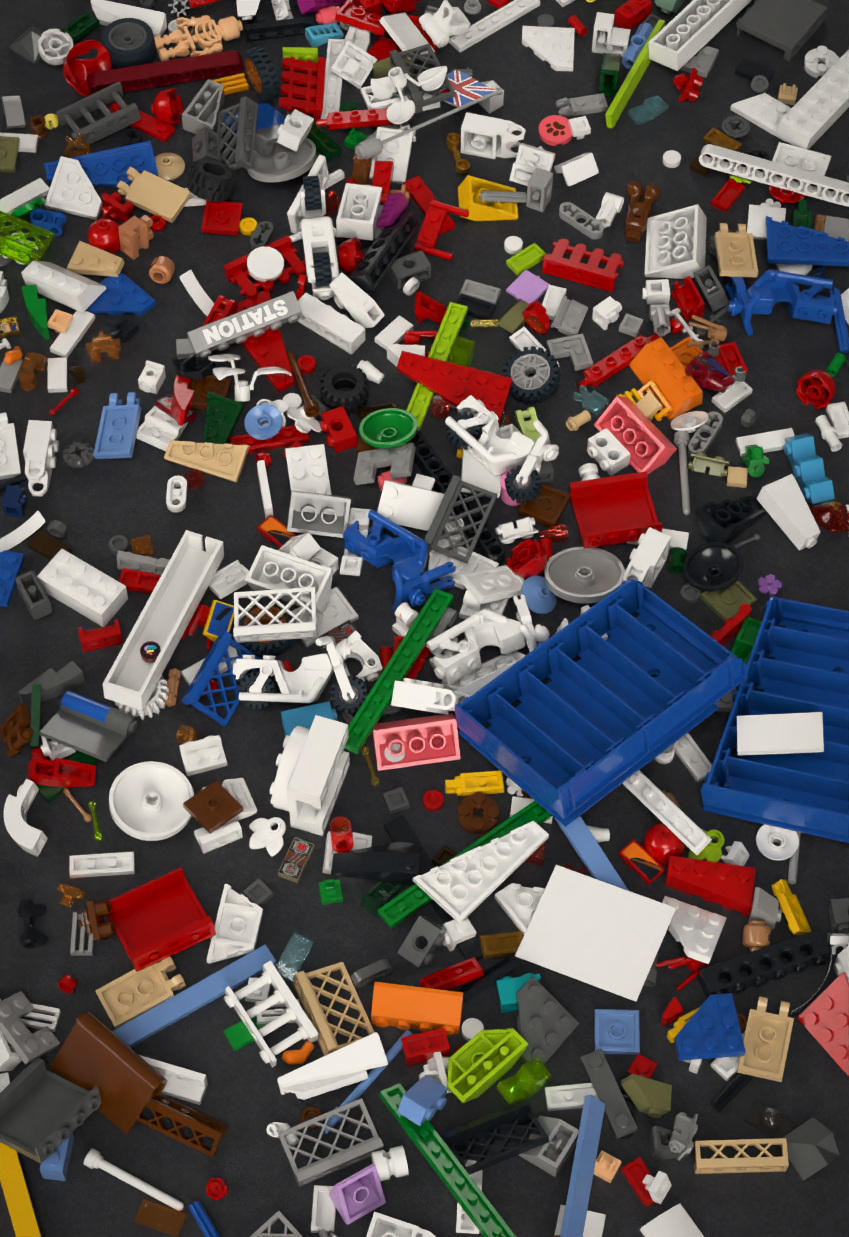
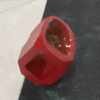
M538 300L531 302L522 313L524 321L535 332L545 334L550 328L546 309Z
M344 816L335 817L329 823L332 849L338 853L350 851L354 846L351 822Z

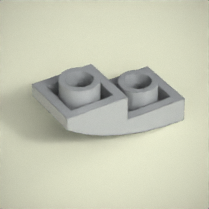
M20 95L2 97L7 129L25 128Z

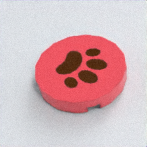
M560 115L548 116L539 124V137L545 144L557 146V144L565 145L573 137L566 117Z

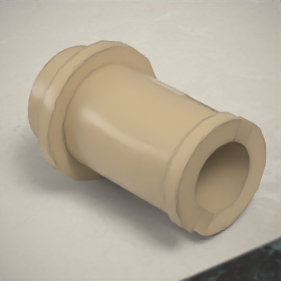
M583 410L578 415L569 417L568 421H566V426L570 431H577L580 426L591 421V415L587 410Z

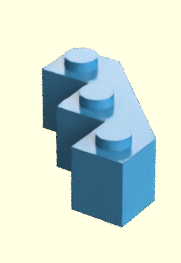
M805 433L785 438L784 452L789 459L793 474L797 478L805 500L815 504L835 499L832 480L825 477L823 458L816 455L813 436Z

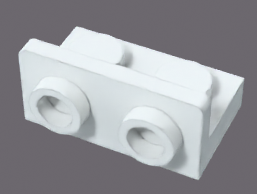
M220 735L207 736L198 741H188L179 746L187 776L228 766Z

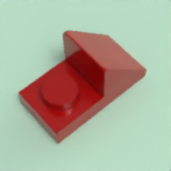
M420 291L416 293L414 308L417 322L420 323L424 319L429 318L441 325L448 307Z

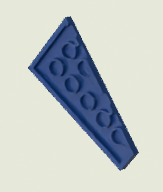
M151 141L71 158L79 161L93 186L117 188L116 186L120 181L130 186L132 181L128 180L127 177L129 175L126 174L129 167L136 169L140 174L145 170L158 176ZM59 160L44 163L48 183H52Z
M766 216L767 264L849 266V242L845 241V238L838 237L836 239L829 237L828 233L803 226L794 227L788 225L789 222L782 221L780 223L773 221L772 217Z

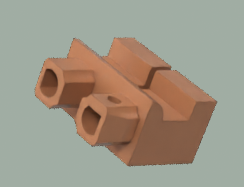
M146 215L140 219L133 216L118 227L121 251L133 260L139 256L141 248H150L149 241L154 238V233L149 229L153 225L151 218Z

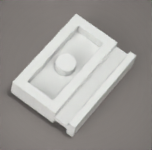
M238 560L234 561L215 573L209 584L210 590L219 599L226 597L247 584L245 579L249 570L241 565Z

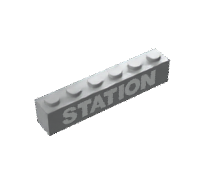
M294 291L189 331L187 332L188 339L196 358L199 356L204 358L211 355L212 351L217 349L222 351L229 348V345L232 343L240 344L245 342L250 336L258 337L268 329L276 330L282 327L283 323H294L302 316V310Z

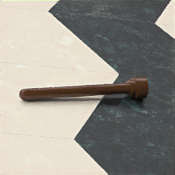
M288 352L287 356L305 401L303 406L305 415L310 418L315 417L320 413L319 405L310 396L294 353Z

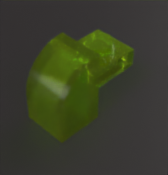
M457 336L450 349V359L448 362L470 368L474 355L475 341Z
M537 1058L523 1064L516 1075L500 1081L496 1088L510 1105L514 1102L531 1098L546 1084L552 1075Z

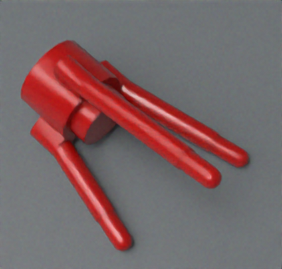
M406 330L404 345H420L421 338H436L437 331ZM425 351V355L428 356L430 352Z
M198 605L180 640H183L188 632L191 636L197 625L205 626L210 607ZM207 638V650L211 649V640Z
M685 955L658 962L656 968L668 965L669 969L686 965L689 971L693 970L694 973L676 987V991H680L698 976L700 969L708 964Z

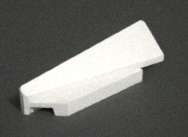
M91 0L92 11H94L101 25L108 26L113 21L122 18H136L147 23L151 27L154 36L159 34L162 36L167 29L166 14L164 12L106 0Z
M375 1032L279 1077L277 1081L282 1095L291 1092L295 1093L297 1098L305 1100L368 1079L366 1070L386 1066L388 1061L380 1037Z

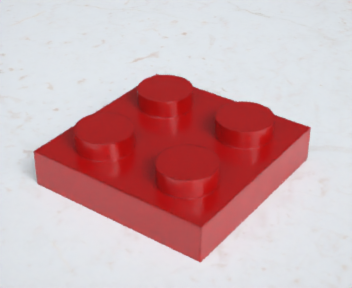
M206 201L201 227L202 233L238 236L243 203Z

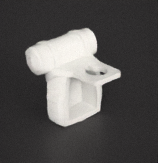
M447 0L443 1L435 14L426 13L419 18L422 29L426 31L433 44L437 45L438 48L446 46L449 43L450 36L464 34L470 27V22L458 7H452Z

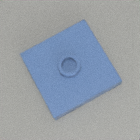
M595 1009V1051L602 1049L603 1054H640L639 1010Z

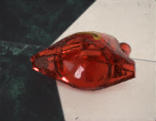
M826 501L809 506L816 523L822 528L832 532L849 531V511L843 503Z

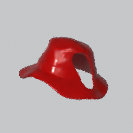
M96 40L80 42L68 52L63 66L64 77L67 83L79 94L88 97L91 94L86 81L87 76L93 72L111 70V58L109 51ZM92 48L97 49V57L92 59H74L89 53Z

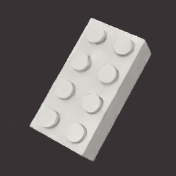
M61 549L37 576L45 593L102 627L106 626L128 600L125 585L64 549Z

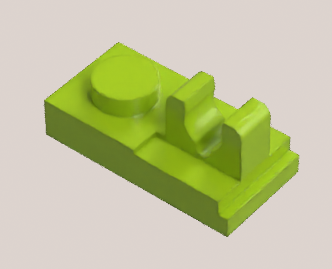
M283 47L282 49L283 59L293 56L297 60L308 61L309 59L313 60V63L318 61V48Z

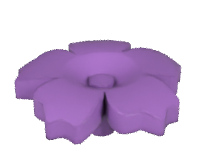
M769 574L765 578L760 577L758 579V590L762 594L767 595L769 593L770 596H774L778 593V589H781L782 582L775 580V575Z

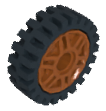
M261 46L244 51L242 54L244 71L257 98L259 97V100L265 101L278 96L280 91L278 77L268 53Z
M261 598L258 603L265 608L271 602V599L266 598V602H263ZM275 603L268 611L276 616L282 608ZM254 605L248 613L255 618L262 610L257 605ZM285 612L278 620L282 623H289L293 617ZM265 613L258 621L262 625H267L272 618ZM244 615L239 620V626H247L252 620ZM295 639L242 642L240 645L262 659L263 655L271 656L274 654V656L278 657V652L284 654L286 648H291V642L294 643Z

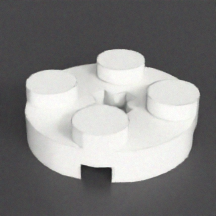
M818 46V48L810 50L805 55L804 69L810 76L818 78V76H823L840 58L833 51L827 49L826 46Z

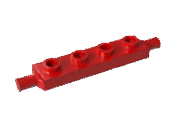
M388 108L337 111L328 113L327 119H316L317 127L327 126L329 130L396 124L388 120L386 116Z
M657 333L648 338L639 335L583 371L584 379L577 383V387L582 390L588 385L598 386L629 366L645 345L660 338Z

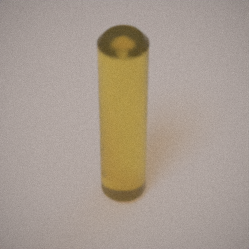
M471 320L470 326H498L499 322L498 320Z

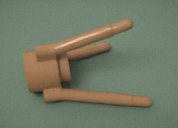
M692 315L693 319L709 326L689 322V325L708 330L707 335L711 340L687 343V346L709 345L712 341L716 342L715 345H719V342H724L727 335L726 327Z

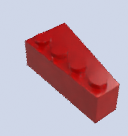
M670 855L665 886L691 896L696 895L703 898V901L714 902L722 905L724 909L729 911L735 910L742 913V916L749 918L752 908L756 868Z

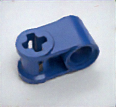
M37 208L30 213L31 228L36 233L58 237L63 233L62 227L66 223L67 217L61 212Z

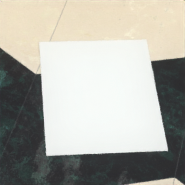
M556 865L515 956L636 1002L676 908Z

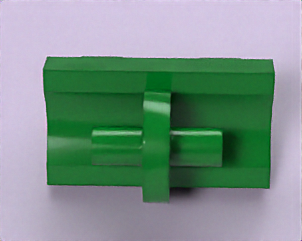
M756 444L745 446L746 456H742L741 461L748 465L747 470L750 476L760 477L765 471L764 464H769V458L763 455V447H758Z

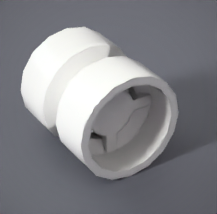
M403 1146L390 1148L389 1152L384 1150L371 1152L372 1164L376 1165L380 1181L389 1180L391 1175H394L396 1178L409 1175Z

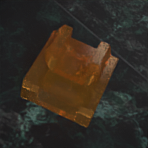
M149 535L130 539L133 554L142 556L154 555Z
M59 883L57 889L58 892L64 894L60 904L71 908L74 899H82L85 893L81 889Z

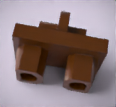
M100 901L86 902L88 912H83L84 921L78 922L79 927L85 926L86 933H92L94 941L107 940V936L116 933L114 922L105 923L103 917L105 914L112 913L111 903Z

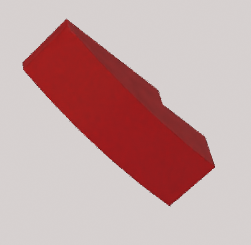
M176 375L171 408L178 425L183 426L192 406L194 390L189 389L191 379Z
M32 757L28 763L27 779L33 781L36 785L52 787H91L95 785V765L60 758L50 761Z

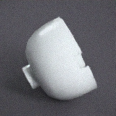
M49 29L43 32L38 40L39 55L45 62L54 66L64 64L68 52L73 47V40L66 32H60V29Z

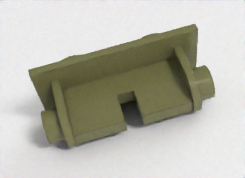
M701 452L691 454L690 459L693 462L689 461L688 469H691L692 472L705 474L706 467L710 468L709 475L720 478L727 476L728 469H724V467H728L729 462L726 461V458L719 456L710 458L707 457V454Z

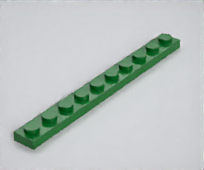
M437 588L434 589L348 726L349 737L344 749L355 754L359 753L392 700L395 681L403 682L425 647L426 642H428L453 602V595Z
M534 800L453 858L479 846L482 847L493 839L501 838L509 834L510 831L531 821L540 825L552 817V815ZM414 884L378 909V915L392 929L433 899L418 885Z
M399 1083L380 1091L382 1101L484 1237H516L430 1122L426 1120L421 1126H418L397 1112L402 1097L406 1093L402 1085Z

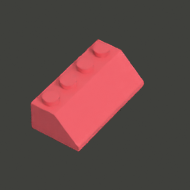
M616 396L594 424L599 431L607 428L631 454L629 463L638 473L647 472L649 474L665 464L677 450L641 410L626 397Z
M453 713L377 723L372 730L378 771L461 759L457 722ZM393 743L400 744L398 750H392L390 746ZM387 747L389 753L393 756L401 755L405 749V756L399 762H391L384 755L385 748Z

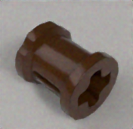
M38 115L33 116L29 121L32 127L31 134L38 135L39 140L46 138L48 132L45 128V118Z

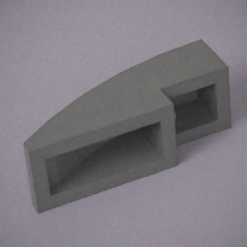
M73 661L57 673L50 668L18 691L20 700L23 704L31 703L33 684H41L40 702L63 695L67 690H73L85 682L83 671Z

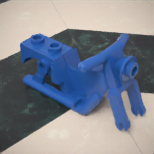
M769 269L759 277L747 292L742 277H731L733 281L731 287H729L728 283L725 285V290L731 300L728 312H731V316L741 314L748 336L753 335L751 325L752 314L769 315L772 313L773 306L781 301L787 302L786 308L791 319L799 318L801 320L830 324L832 315L836 316L837 313L836 295H832L830 298L819 295L814 297L823 288L832 289L833 280ZM795 283L811 285L812 287L809 290L806 289L800 292L799 285H795Z
M371 509L368 513V518L373 520V525L368 529V538L359 532V521L354 522L345 530L343 535L344 548L362 557V559L376 566V568L394 562L392 566V579L396 586V598L392 606L394 611L403 602L408 600L412 607L420 606L425 600V595L431 596L435 588L443 591L454 587L455 581H452L453 577L447 576L429 585L430 581L449 573H454L456 566H453V562H447L425 572L428 556L427 542L375 510ZM386 528L399 537L393 538L387 533L383 534L382 529Z

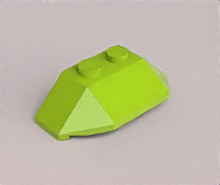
M513 1028L507 1030H481L448 1059L447 1088L462 1103L479 1097L513 1067L529 1044Z

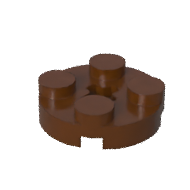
M476 792L465 797L460 802L457 808L458 824L465 832L485 835L497 826L499 809L491 797L484 795L482 792ZM481 811L483 817H474V812Z

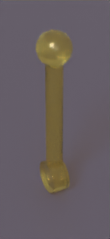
M364 746L361 752L365 754L372 776L371 783L373 786H377L380 780L375 775L369 756L370 750L367 746Z

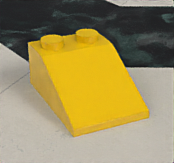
M467 175L458 186L459 208L469 211L468 217H460L473 221L518 219L517 203L483 202L480 199L481 191L516 192V188Z

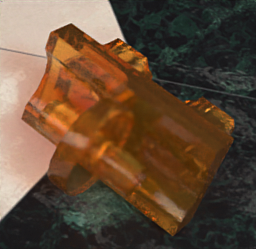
M103 330L99 331L100 336L92 337V343H85L87 355H89L92 363L102 361L101 353L108 352L109 360L119 359V350H121L120 339L112 340L111 334L103 335Z

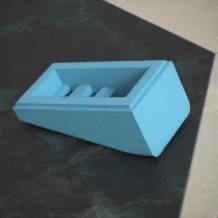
M337 23L305 28V37L312 48L328 43V39L344 37V33Z

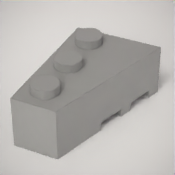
M210 79L206 81L182 114L184 130L198 134L204 127H207L217 132L218 113L223 109L225 101L224 85Z

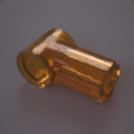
M355 152L351 178L356 180V184L363 185L367 183L373 157L367 160H360Z

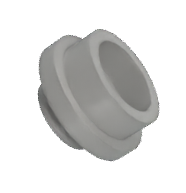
M467 0L464 4V11L468 14H477L481 10V4L478 0Z

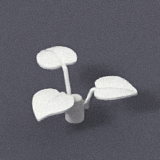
M447 66L435 67L422 72L417 78L418 82L411 78L408 73L404 74L400 67L392 68L388 73V77L371 79L372 92L375 98L380 101L389 100L398 90L401 102H395L389 106L386 112L388 120L393 124H402L408 121L415 112L414 102L412 100L404 102L401 88L406 86L407 79L417 86H422L424 91H433L443 84L447 74Z
M221 354L208 357L211 361H228L231 363L232 368H213V374L219 380L234 375L235 401H250V390H254V383L258 375L285 373L292 377V374L283 368L263 367L258 368L254 372L249 385L246 380H238L237 374L245 373L244 369L235 367L234 360H240L239 355Z

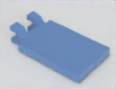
M128 392L127 405H122V399L118 400V393H110L109 406H103L93 454L96 459L132 458L142 409L140 407L141 400L136 399L135 392Z

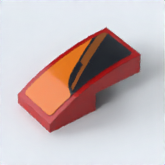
M271 515L256 528L269 542L273 541L279 548L289 539L297 536L293 532L287 531V526Z
M635 840L630 841L617 853L629 869H634L647 885L651 884L665 871L652 855Z

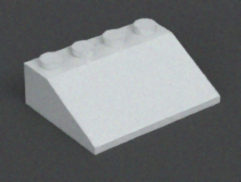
M698 204L648 218L645 256L646 277L685 279V277L690 276L694 278L693 273L705 268L707 217Z

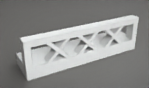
M139 1055L167 1079L168 1082L162 1090V1094L198 1105L201 1104L208 1086L205 1074Z

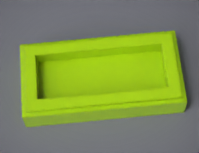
M533 243L506 260V265L518 276L541 262L546 253L536 243Z

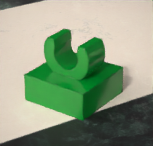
M352 128L344 140V146L355 150V146L366 140L369 136Z
M340 879L318 882L322 905L343 902Z

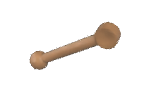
M65 788L63 793L84 816V821L90 822L92 816L84 811L70 791Z

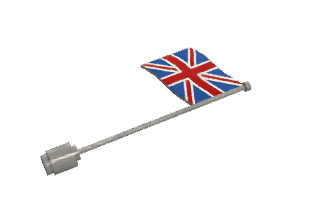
M452 71L446 74L456 93V97L443 101L457 107L456 109L383 141L375 136L364 140L355 146L356 155L360 160L374 157L382 153L383 144L494 95H501L503 91L500 87L497 89L488 87L461 71ZM441 88L439 92L445 94L449 90Z

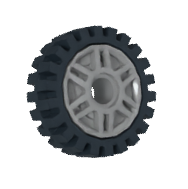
M531 346V350H528V347H524L522 352L518 349L516 355L512 353L510 359L507 358L505 361L506 365L503 366L502 375L513 378L509 392L510 396L518 402L522 400L523 404H528V401L531 404H535L537 400L541 403L543 398L549 399L550 394L553 395L555 393V389L559 386L558 382H560L559 367L554 356L550 355V352L547 350L544 352L543 348L539 347L536 350L535 346Z

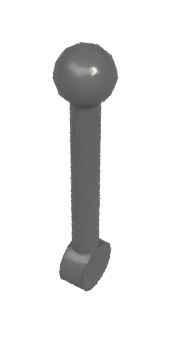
M755 533L752 537L732 546L737 548L753 540L758 541L760 535Z

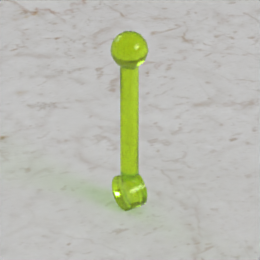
M91 800L88 802V806L92 814L95 831L94 839L99 841L102 835L98 829L95 812L96 804Z

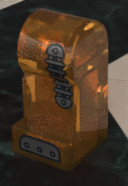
M27 351L18 373L20 386L23 390L30 391L37 386L36 379L39 372L46 371L48 366L45 355Z

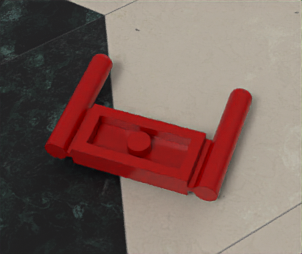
M431 200L430 207L427 210L417 237V242L414 245V250H422L423 253L452 260L453 254L436 249V242L447 212L468 217L469 211Z

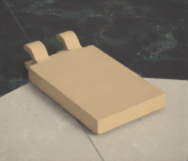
M129 167L126 172L129 175L127 178L132 181V184L128 186L125 182L120 181L116 186L119 188L118 193L126 196V201L154 215H160L171 223L174 222L191 197V191L145 170L140 174L132 167Z
M720 223V230L715 232L714 237L720 276L757 277L758 267L752 233H747L746 224H738V231L731 233L728 232L727 223Z
M171 957L138 972L134 969L95 991L115 1029L174 996L172 991L181 990L186 987L181 974L174 976L170 980L168 979L166 973L176 969Z
M759 996L757 1010L750 1009L743 1040L746 1052L744 1056H740L737 1073L782 1082L794 1018L788 1017L790 1003L781 1001L779 1015L766 1012L768 998Z

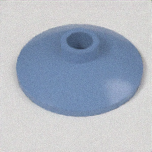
M260 404L253 407L247 413L244 420L247 433L258 440L274 437L280 431L283 423L280 411L270 404Z
M531 576L524 581L521 593L526 598L528 608L537 614L551 612L556 605L557 597L546 586L544 577Z

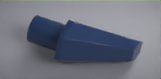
M819 265L812 277L825 279L826 266Z

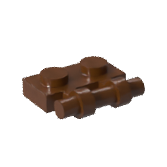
M19 704L0 726L2 742L8 745L9 749L6 753L9 757L18 754L22 750L23 745L31 740V736L34 733L32 728H26L30 723L27 705Z

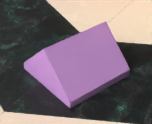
M371 1164L337 1183L329 1193L331 1200L347 1225L386 1203L375 1164Z

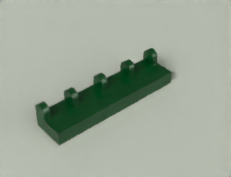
M291 110V112L286 111L285 117L288 114L291 115L294 110ZM313 121L306 138L315 144L317 153L322 152L325 155L326 163H329L332 157L340 156L343 150L320 126L317 127L316 122Z

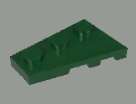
M208 391L203 443L227 444L244 405L243 403Z

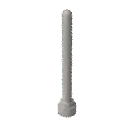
M677 431L674 433V443L679 451L682 510L685 515L690 514L686 446L690 440L687 431Z

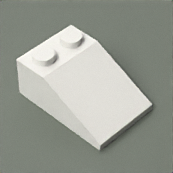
M346 183L336 219L338 237H357L358 239L373 241L382 187Z
M385 480L377 512L398 525L428 531L445 494L392 480Z

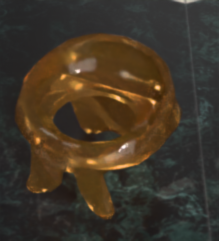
M82 134L77 135L75 141L69 137L65 138L68 142L64 149V156L66 158L92 153L89 144L82 142ZM76 146L83 147V148L80 149V150H72V151L70 152V150H71L73 147H76Z

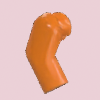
M15 346L13 350L7 351L3 361L8 365H12L14 360H20L23 355L21 347Z
M305 1041L300 1050L284 1051L282 1059L290 1065L303 1064L315 1046L311 1042Z

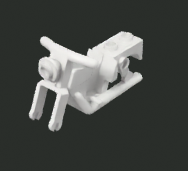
M520 594L521 599H518L516 595L513 598L518 610L516 613L518 621L509 619L491 610L483 609L426 642V646L431 651L437 647L446 649L443 651L444 654H438L429 659L438 679H442L449 686L479 667L482 668L479 651L484 646H497L501 654L505 655L524 648L527 643L531 652L537 648L536 641L544 643L549 639V631L540 624H537L534 630L526 598L523 594ZM464 632V640L458 643L450 641Z

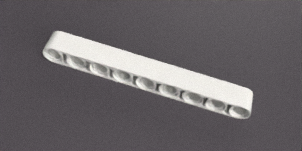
M707 144L702 148L699 162L704 167L849 207V196L845 195L849 194L848 182L712 144Z

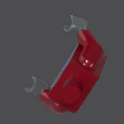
M712 341L709 343L708 351H703L690 361L685 369V373L687 376H691L700 387L725 393L728 386L734 384L735 381H745L746 371H743V367H737L735 375L732 376L713 357H710L718 356L720 352V345L715 347L716 342Z

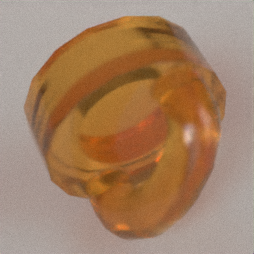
M182 725L179 728L176 737L178 744L182 745L188 741L198 740L197 733L192 726Z

